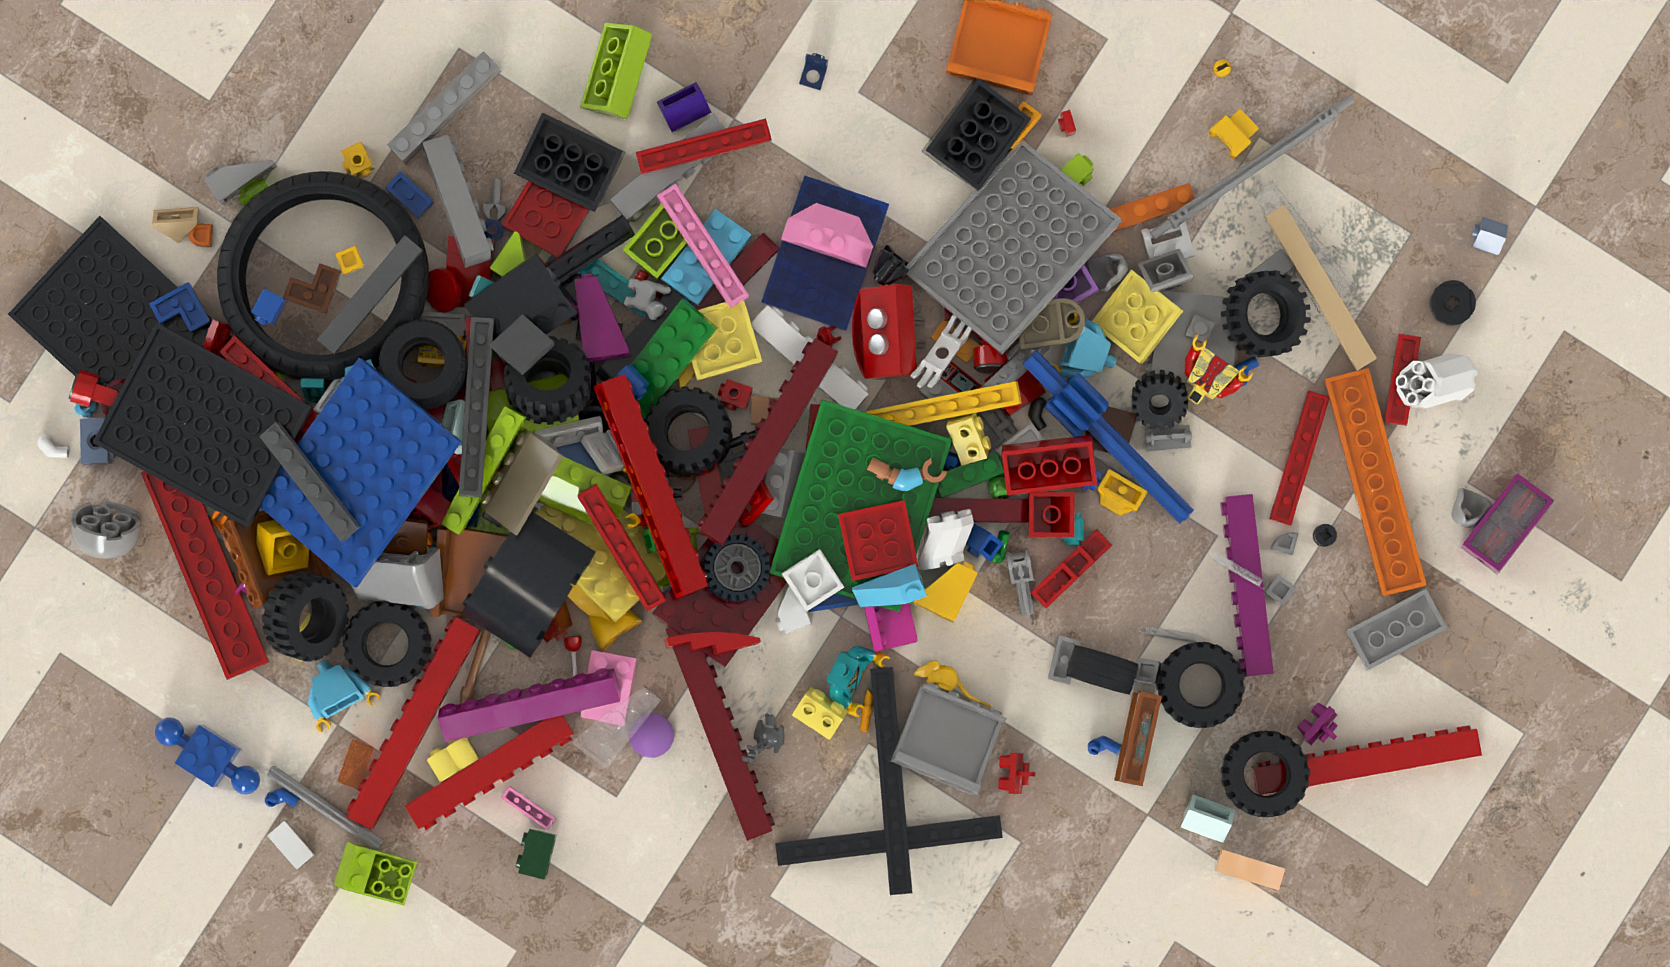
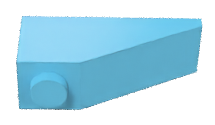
M916 564L852 587L860 607L907 604L927 596Z

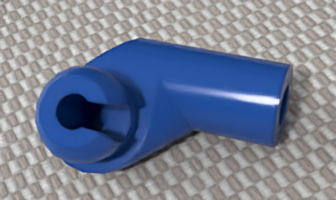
M1253 356L1238 363L1235 369L1240 371L1244 366H1248L1244 370L1245 375L1248 376V372L1258 367L1259 363L1256 357Z
M1100 736L1088 743V752L1091 755H1097L1099 752L1107 749L1117 755L1122 745L1106 736Z
M279 788L267 793L264 801L269 807L282 802L295 807L300 798L284 788Z

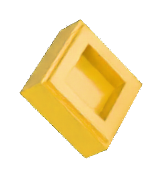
M356 245L335 253L343 275L365 267Z

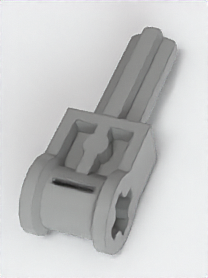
M1025 548L1024 551L1015 553L1008 551L1006 552L1010 583L1016 584L1021 615H1031L1034 613L1029 581L1034 579L1029 550ZM1022 558H1023V560H1021V561H1015V562L1013 561V560H1016V559H1022Z

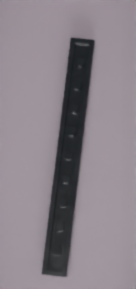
M893 667L870 669L890 895L913 894L902 767L891 762L899 741Z
M1000 815L907 827L909 850L1003 838ZM884 830L775 843L778 866L886 853Z

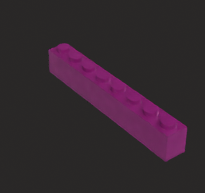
M1253 494L1224 497V502H1220L1221 515L1226 516V524L1223 525L1224 538H1228L1229 547H1226V558L1263 579ZM1228 569L1229 582L1234 585V592H1231L1232 605H1236L1237 614H1234L1233 618L1235 628L1239 627V636L1236 637L1237 650H1241L1242 659H1239L1241 672H1244V677L1274 674L1264 589H1262L1264 588L1263 580H1261L1262 582H1260L1259 587V585L1257 586Z
M602 668L591 674L580 673L569 679L559 678L543 685L537 683L529 688L521 690L516 688L504 694L498 695L494 693L478 700L473 698L456 705L452 703L447 704L439 709L438 721L444 740L447 742L620 702L621 690L614 668Z

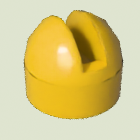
M1219 59L1213 65V73L1219 78L1228 76L1231 71V64L1225 59ZM1226 64L1228 66L1220 71L1217 70V67Z

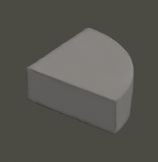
M1290 532L1279 536L1273 542L1270 549L1293 555L1298 533Z

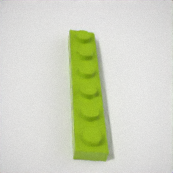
M509 406L503 408L486 439L482 496L526 419V416ZM458 490L442 525L461 535L481 498L460 497Z

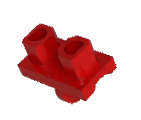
M1010 753V755L1000 756V768H1009L1010 770L1009 777H999L998 789L1009 791L1008 794H1022V785H1029V776H1036V772H1029L1030 763L1023 762V753Z

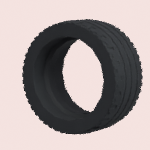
M1075 645L1066 676L1130 695L1139 664L1101 651Z

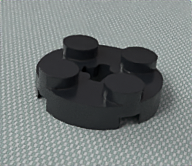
M1457 280L1443 282L1434 289L1430 297V309L1435 319L1449 326L1464 323L1470 318L1476 307V298L1473 291L1464 285L1463 282ZM1450 297H1454V300L1459 302L1455 309H1451L1447 305Z

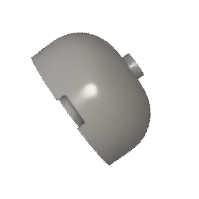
M106 501V506H92L91 502L74 510L71 521V535L76 546L84 553L101 559L117 558L127 554L136 545L140 534L141 520L137 518V512L126 505ZM111 509L121 512L113 515V521L111 522Z

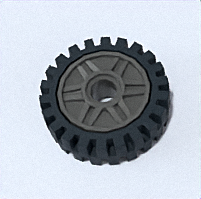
M733 534L729 535L723 547L716 543L712 544L702 562L703 570L707 576V585L711 593L713 592L716 597L727 602H743L761 592L770 576V560L766 555V550L760 546L761 544L758 541H754L753 538L746 537L745 535ZM732 563H738L741 566L740 574L732 572Z

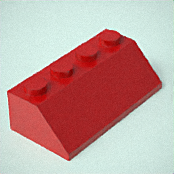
M1092 435L1002 445L1001 452L1007 495L1097 485Z

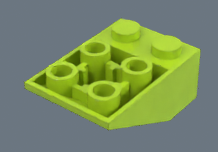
M347 841L334 885L343 890L404 905L417 862Z

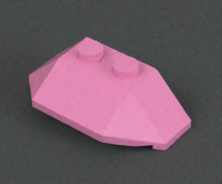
M818 203L789 217L781 238L783 241L864 268L867 267L873 245L859 217Z

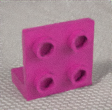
M910 603L902 604L899 612L880 606L864 607L874 652L918 641Z

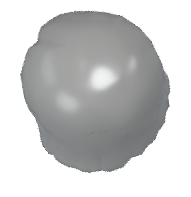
M1116 252L1091 258L1088 261V271L1098 288L1103 292L1109 291L1113 286L1121 282L1129 271L1125 258ZM1108 265H1110L1115 276L1110 275L1106 270Z
M1459 488L1451 513L1454 522L1462 527H1475L1492 507V503L1487 498L1473 491ZM1466 508L1471 513V516L1466 514L1463 509Z

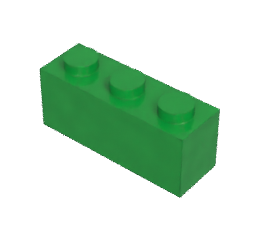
M997 452L989 454L986 459L961 465L947 471L945 478L939 482L937 487L940 498L948 497L996 476L1003 475L1004 470Z

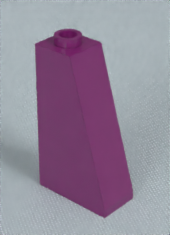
M593 274L581 275L580 279H574L583 352L587 356V361L595 362L631 357V351L597 276L593 277Z

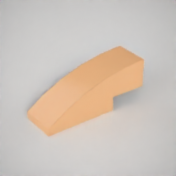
M1221 849L1214 871L1279 890L1285 868Z

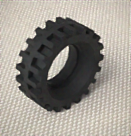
M1266 270L1246 274L1244 278H1238L1235 281V286L1228 288L1227 292L1230 296L1222 301V304L1227 305L1226 311H1221V317H1226L1227 323L1222 326L1224 330L1229 329L1231 333L1227 337L1229 341H1236L1238 343L1235 348L1245 350L1246 355L1270 357L1292 351V346H1297L1302 342L1299 337L1306 335L1308 332L1304 328V324L1311 321L1310 317H1306V310L1311 308L1310 304L1305 305L1303 299L1307 297L1306 292H1299L1298 288L1301 284L1298 281H1290L1292 276L1289 274L1282 275L1277 270ZM1260 293L1272 296L1280 310L1279 325L1275 331L1268 335L1258 334L1253 330L1248 321V305L1251 299Z

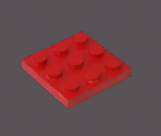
M528 181L502 223V226L513 233L515 231L518 232L525 240L552 256L558 257L566 251L590 210Z
M905 500L838 514L852 581L892 573L913 564L919 567Z

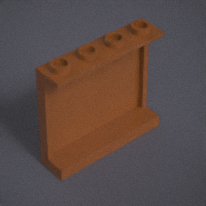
M264 510L258 512L250 528L232 519L221 525L223 537L228 541L231 549V558L238 566L239 578L245 584L248 601L253 605L254 609L264 606V602L268 601L269 597L267 595L270 590H274V585L279 580L283 581V577L298 571L310 572L333 580L328 565L310 549L308 567L272 575L266 574L256 544L257 524L275 519Z
M441 526L438 529L436 548L440 549L444 599L436 607L430 609V617L438 618L443 614L468 619L462 615L465 608L462 603L469 593L472 594L487 570L484 568L485 563L490 556L495 557L506 540L507 534L465 528L463 533L458 535L445 526Z

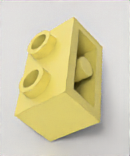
M976 413L948 419L946 427L961 465L986 459L991 449V442L989 437L983 433L982 429L984 427L981 417H977Z
M810 687L792 716L830 740L848 711L844 709L843 705L827 698L821 690Z

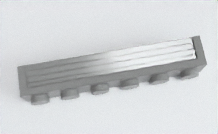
M1050 346L1020 350L984 384V388L1015 382L1028 370L1022 363L1036 350L1043 356L1050 349Z

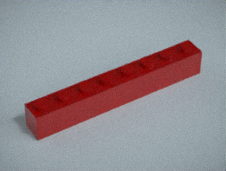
M564 715L544 719L405 805V808L418 829L424 827L425 830H428L437 824V818L442 815L447 818L457 812L455 807L462 803L466 806L475 801V795L481 791L483 794L488 793L495 788L494 783L500 779L503 782L515 776L513 771L520 767L522 771L534 764L532 761L539 755L541 758H544L553 752L552 747L560 744L562 747L572 741L571 736L575 733Z

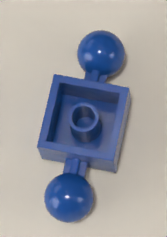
M167 717L157 723L155 736L159 743L165 746L177 744L183 748L175 764L209 786L217 787L224 775L231 779L234 790L240 794H251L259 787L260 776L256 769L251 766L237 767L232 764L241 748L205 725H198L190 737L184 733L182 723L176 718Z

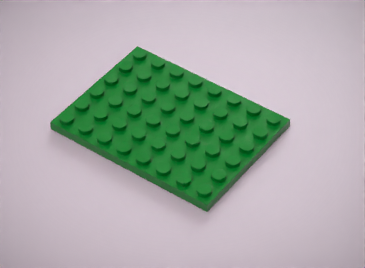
M821 400L769 573L783 577L782 572L820 549L844 585V588L836 593L856 599L852 587L887 574L852 581L838 514L905 500L917 556L927 523L926 518L929 517L939 483L933 484L923 480V484L909 491H900L892 488L893 485L887 483V479L881 480L877 478V474L867 470L872 458H876L890 465V469L897 468L901 470L902 468L907 470L918 467L920 470L924 463L931 458L932 464L928 466V473L932 477H938L941 471H943L952 439ZM902 604L880 607L899 612Z

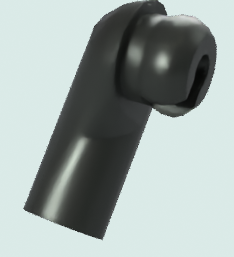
M1043 397L1033 400L1028 411V417L1038 432L1047 427L1041 417L1046 403Z

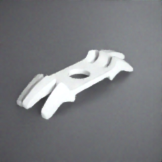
M952 315L947 327L942 331L941 336L926 358L922 360L919 367L910 375L915 379L927 367L917 387H923L932 378L927 385L932 388L939 381L943 371L959 348L968 339L972 331L969 327H967L959 339L966 325L962 321L955 331L950 334L957 318L955 315ZM939 348H945L949 351V355L944 359H940L936 356V351Z

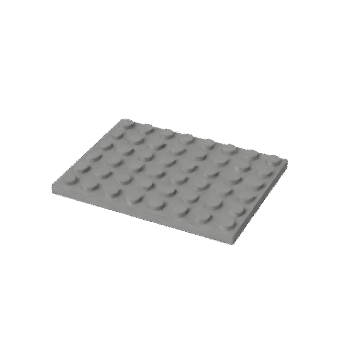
M1021 140L997 165L979 191L975 190L908 263L906 267L909 271L906 276L993 348L1003 354L1121 224L1122 219L1025 141Z

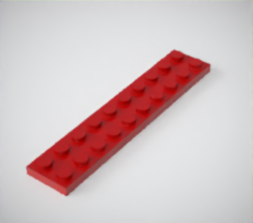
M145 471L141 472L226 679H232L269 663L241 592L237 595L235 594L238 589L237 582L210 521L205 505Z

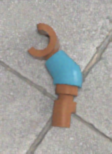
M872 458L867 470L877 474V478L881 480L887 479V483L893 485L892 488L900 491H909L923 484V480L933 484L939 483L947 474V471H941L938 477L930 476L927 469L932 464L931 458L924 463L920 470L918 467L907 470L902 468L901 470L897 468L890 469V465L876 458Z

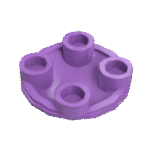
M647 713L639 716L633 722L629 730V740L632 748L638 754L644 757L656 758L670 749L674 741V731L671 723L664 716L657 713Z

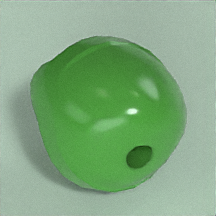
M1004 475L996 476L989 480L988 489L992 498L1006 499L1010 496L1007 495Z

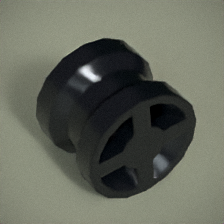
M1322 524L1313 531V540L1318 546L1327 547L1336 541L1337 532L1332 525Z

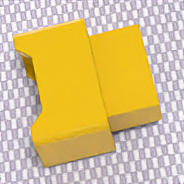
M1239 109L1230 118L1227 115L1221 118L1208 131V134L1211 137H1218L1228 147L1230 157L1234 160L1252 143L1249 138L1259 128Z

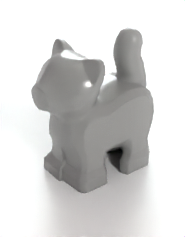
M630 278L628 288L632 289L631 293H636L635 297L626 296L624 306L645 311L651 320H656L662 316L664 311L668 309L662 303L653 301L657 291L662 294H668L671 292V288L648 280L639 281L638 279Z

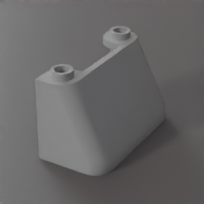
M428 548V553L424 555H419L418 551H414L410 555L382 552L359 586H352L356 597L365 602L372 600L387 601L390 603L422 606L425 609L436 607L444 599L440 549Z

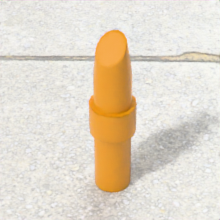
M868 688L864 696V709H861L860 731L862 732L869 731L870 717L873 711V695Z

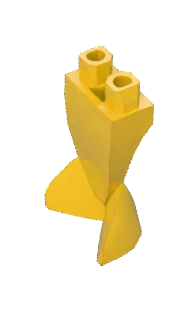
M570 584L573 588L568 597L589 615V623L594 640L602 652L611 646L620 635L643 622L630 609L615 623L577 584Z

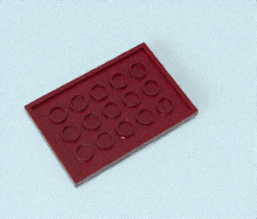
M739 519L730 535L741 534L753 538L754 541H758L761 544L760 546L766 550L771 568L779 540L756 522L745 526ZM708 538L697 551L699 556L698 562L702 570L704 556L712 544H714ZM732 563V572L740 574L741 566L738 563ZM769 573L770 576L767 584L761 592L743 602L724 601L716 597L713 592L711 593L708 586L676 599L671 587L665 595L667 601L658 605L652 614L680 635L703 632L749 635L787 581L784 577ZM712 647L700 649L724 668L737 652V650L714 655Z

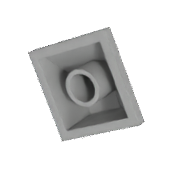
M1180 249L1137 263L1151 292L1179 287L1191 282L1194 278Z

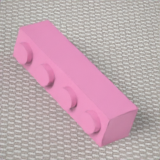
M511 786L507 788L501 797L546 830H549L556 820L554 816Z

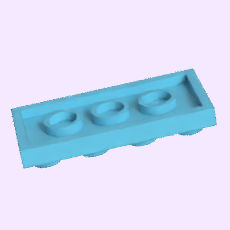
M717 209L712 212L703 224L729 265L752 237L748 231ZM689 245L685 247L661 278L664 283L697 307L714 286V283Z

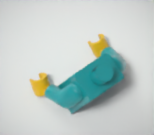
M859 645L853 646L846 652H840L826 680L829 685V697L843 705L848 714L860 717L857 715L856 710L857 708L864 709V706L853 701L851 702V699L870 661H873V663L881 668H886L881 662L884 658H890L881 651L875 653L873 650Z

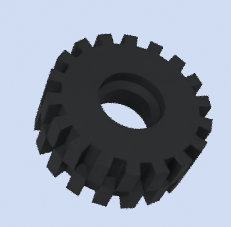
M1155 370L1150 371V376H1147L1145 373L1142 375V381L1138 379L1135 382L1131 395L1133 414L1135 413V418L1138 421L1142 419V425L1146 427L1147 424H1150V429L1155 430L1156 426H1160V430H1165V425L1172 428L1175 421L1178 424L1182 421L1181 416L1185 417L1187 414L1188 391H1186V385L1181 382L1179 376L1174 378V373L1170 371L1166 375L1165 370H1160V374H1155ZM1155 395H1165L1168 397L1169 402L1164 407H1155L1152 405L1151 399Z

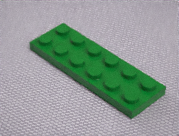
M681 299L632 362L633 367L649 383V386L646 388L648 392L640 400H637L641 408L640 413L643 421H645L646 415H650L649 409L652 404L657 405L659 402L657 398L667 394L718 329L686 299Z

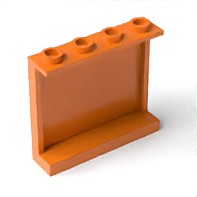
M964 0L946 74L971 81L979 78L987 85L1032 96L1053 15L1048 14L1049 11L1046 9L1036 8V10L1028 9L1027 5L1014 2V5L1005 3L1006 0Z

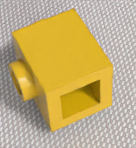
M358 142L341 151L345 159L342 164L347 174L352 173L353 176L365 178L372 174L371 170L375 169L362 142Z

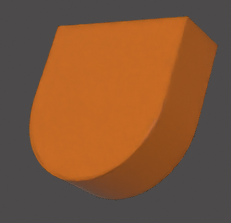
M197 224L189 232L190 241L199 247H212L213 225Z

